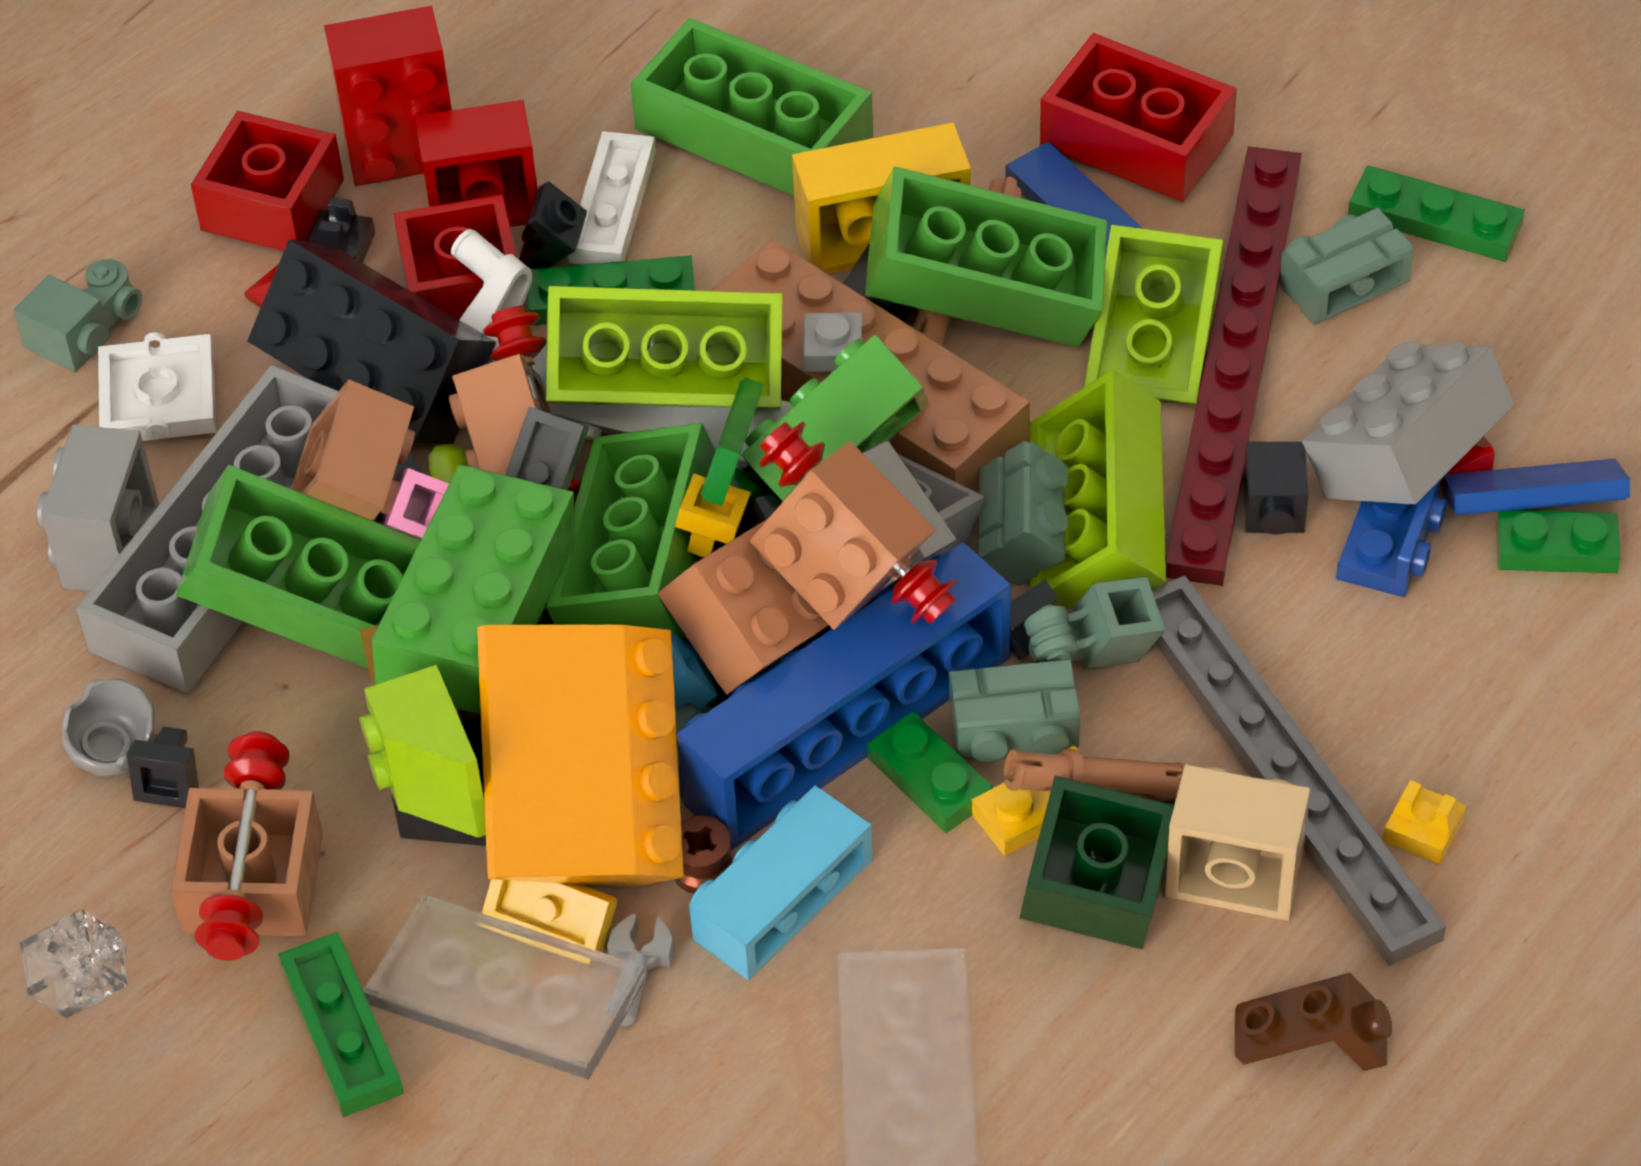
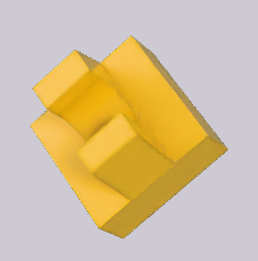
M693 474L679 508L674 527L692 532L687 552L706 557L713 552L715 541L727 544L735 539L751 492L729 486L724 503L720 506L702 500L703 495L700 494L706 477Z
M1410 780L1384 827L1383 842L1440 865L1465 820L1467 805L1458 802L1457 798L1447 794L1443 796L1423 788L1420 783Z

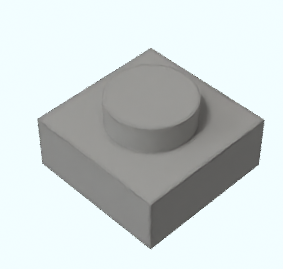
M804 313V372L835 371L838 368L834 363L838 354L858 338L862 340V313Z

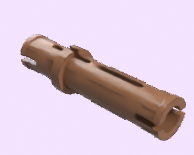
M1012 749L1005 760L1004 775L1015 776V778H1007L1005 780V785L1009 790L1017 791L1020 789L1051 792L1054 777L1058 776L1146 799L1175 802L1181 777H1178V774L1183 773L1185 763L1082 756L1080 751L1073 749H1063L1062 753L1059 754L1022 752Z

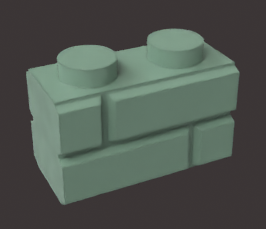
M1379 208L1358 217L1347 215L1341 218L1332 229L1312 238L1301 236L1292 241L1282 251L1279 282L1285 293L1295 304L1299 303L1300 310L1315 325L1409 282L1413 258L1412 244L1398 229H1393L1392 222Z
M1023 441L1005 452V458L998 456L982 466L979 479V494L985 496L979 513V556L1007 582L1018 586L1039 575V569L1046 571L1065 559V531L1068 529L1069 524L1064 504V485L1068 482V473L1064 464L1055 455L1049 454L1033 442Z
M1071 659L949 672L950 712L956 751L962 758H974L980 762H994L1002 759L1012 749L1022 752L1034 751L1035 753L1059 754L1063 749L1072 746L1079 747L1080 710Z

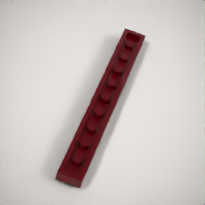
M1247 147L1165 562L1166 578L1178 579L1186 576L1191 582L1223 586L1244 474L1246 441H1250L1280 280L1282 251L1286 249L1302 153Z

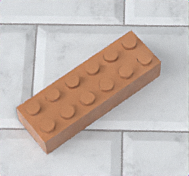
M772 239L710 290L782 293V401L789 402L791 397L811 379L816 378L821 383L833 372H804V313H862V341L866 343L872 336L876 335L923 386L929 402V406L889 441L897 454L979 493L980 468L998 456L1005 458V452L1021 442H1030L1029 400Z

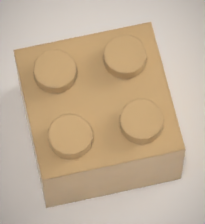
M1185 764L1169 825L1165 897L1289 921L1303 860L1310 788L1293 785L1281 779L1266 780L1230 773L1218 767L1202 768Z

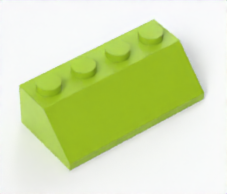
M548 287L546 403L731 408L740 380H744L746 377L764 384L756 409L780 410L782 293Z
M1112 369L1030 422V442H1033L1047 453L1058 457L1068 473V482L1064 485L1065 513L1069 523L1068 529L1065 531V559L1046 571L1039 569V575L1030 579V589L1046 579L1058 597V600L1052 603L1054 606L1075 607L1093 583L1147 577L1153 590L1166 582L1161 401Z

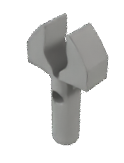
M636 913L626 917L611 929L607 944L609 959L619 960L624 965L610 1015L611 1020L619 1026L628 1027L635 1022L648 971L655 966L671 968L675 953L673 937L667 925L660 917H657L652 941L644 944L640 951H636L634 943L638 931Z

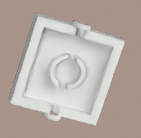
M152 332L144 337L143 342L98 347L99 427L140 431L143 441L217 433L214 348L210 334L166 339L163 334ZM157 340L160 342V346L153 348L150 346V342Z

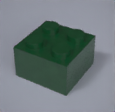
M1055 776L1025 890L1020 919L1143 949L1167 855L1169 825L1174 805Z

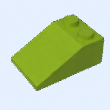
M1111 225L1104 268L1102 312L1094 325L1084 387L1114 369L1160 401L1191 406L1197 405L1225 262L1223 239Z

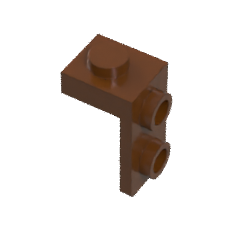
M1350 972L1242 1002L1235 1008V1057L1243 1064L1334 1041L1363 1071L1387 1065V1038L1392 1034V1021L1386 1005L1381 1000H1376Z

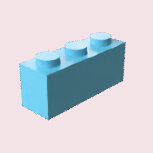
M814 785L799 801L793 800L787 803L779 812L775 823L758 840L753 839L746 842L737 852L733 863L715 880H707L697 889L689 904L692 939L749 981L873 860L872 825Z

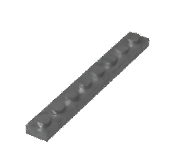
M1180 577L1153 589L1152 592L1165 627V632L1155 644L1250 775L1266 780L1281 779L1293 785L1310 788L1304 849L1388 965L1391 966L1444 941L1445 924L1187 577Z

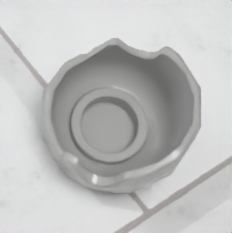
M104 679L90 682L81 698L75 704L66 708L62 722L63 731L61 733L64 751L76 767L102 778L129 772L127 755L134 741H154L155 716L153 704L142 688L123 679Z

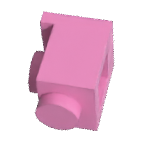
M407 468L398 472L396 480L400 482L395 501L389 513L382 515L380 524L421 540L449 483Z

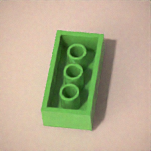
M692 18L686 20L631 82L636 130L793 196L792 154L873 138L871 91Z
M894 166L873 205L865 295L1079 348L1102 312L1107 220Z
M703 423L594 437L574 506L575 543L546 605V609L555 625H631L657 629L665 628L671 630V633L684 641V632L657 593L693 564L704 558L687 552L692 532L674 527L679 508L693 474L707 477L708 472L706 471L710 468L716 452Z
M459 464L371 640L375 683L386 682L437 665L454 707L481 715L477 627L483 625H537L575 543L574 492Z
M228 465L208 494L176 596L368 669L360 629L380 624L421 540Z

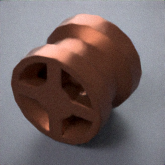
M705 815L691 816L681 821L684 878L674 880L683 890L693 894L704 882L710 879L715 880L733 863L732 854L730 853L731 840L729 831L722 822ZM696 849H706L703 851H697L695 855L690 854V852Z

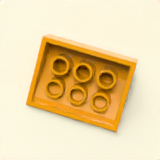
M483 625L477 627L488 879L635 888L684 878L671 630L631 625Z

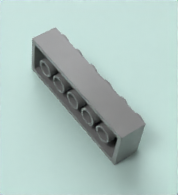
M273 365L267 369L77 606V613L89 652L189 694L244 622L176 596L208 494L228 465L291 489L310 426L339 391Z

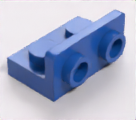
M1440 480L1416 505L1361 501L1338 562L1336 579L1405 598L1412 576L1423 577L1426 571L1432 543L1425 541L1428 532L1438 534L1443 523L1447 500L1438 498Z

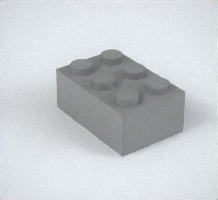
M1410 341L1392 348L1387 354V359L1369 376L1359 380L1354 385V391L1336 408L1326 412L1321 417L1320 423L1302 440V443L1326 499L1416 505L1514 406V403L1491 346H1465L1463 343L1420 345L1418 342Z

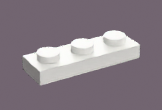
M602 131L580 206L587 210V215L576 251L568 255L569 263L586 265L625 261L656 154L655 137Z

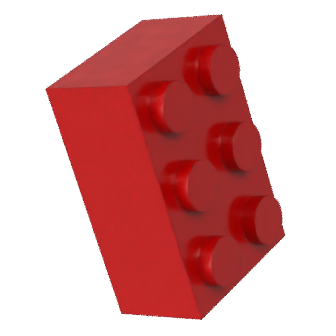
M432 5L324 25L344 140L354 185L361 186L424 174L415 116L452 110L443 48Z
M1092 33L1040 99V146L1049 141L1065 156L1184 202L1234 135L1237 88Z

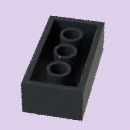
M290 239L287 242L247 340L250 344L311 381L340 391L348 380H352L414 406L408 429L415 431L413 441L415 444L454 443L460 428L456 423L449 401V395L457 393L452 376L486 365L496 344V341L333 245L324 242Z

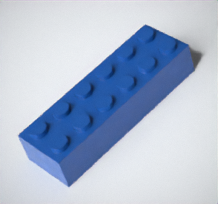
M961 542L945 554H938L929 559H936L938 561L934 576L941 583L952 580L957 581L956 585L949 591L957 600L933 624L930 625L922 617L912 625L911 619L915 609L908 601L893 605L891 600L895 585H891L885 588L876 597L875 601L852 615L838 628L833 630L830 627L827 633L806 647L791 651L783 658L779 665L757 680L743 683L730 698L707 713L695 715L685 724L682 730L677 732L684 806L694 816L705 815L722 822L730 833L731 850L775 821L779 812L787 803L793 800L799 801L814 785L820 789L864 760L867 757L866 743L908 714L915 712L923 719L948 702L950 671L999 667L1010 659L1011 584L967 544Z

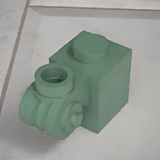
M102 259L91 264L85 273L89 287L84 290H80L48 274L13 309L23 346L76 373L91 356L98 353L99 346L105 345L106 341L110 338L109 330L120 318L124 320L133 318L140 309L142 293L130 284L127 269L119 261Z
M1147 577L1093 583L1070 613L1067 614L1064 606L1050 604L1043 606L1030 615L1024 623L1026 632L1031 637L1029 641V654L1035 663L1069 659L1071 661L1082 660L1085 669L1139 662L1165 632V627Z

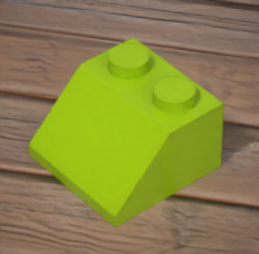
M437 665L364 688L369 714L359 717L365 741L371 752L367 757L378 789L382 790L390 787L399 811L478 838L485 836V803L477 759Z

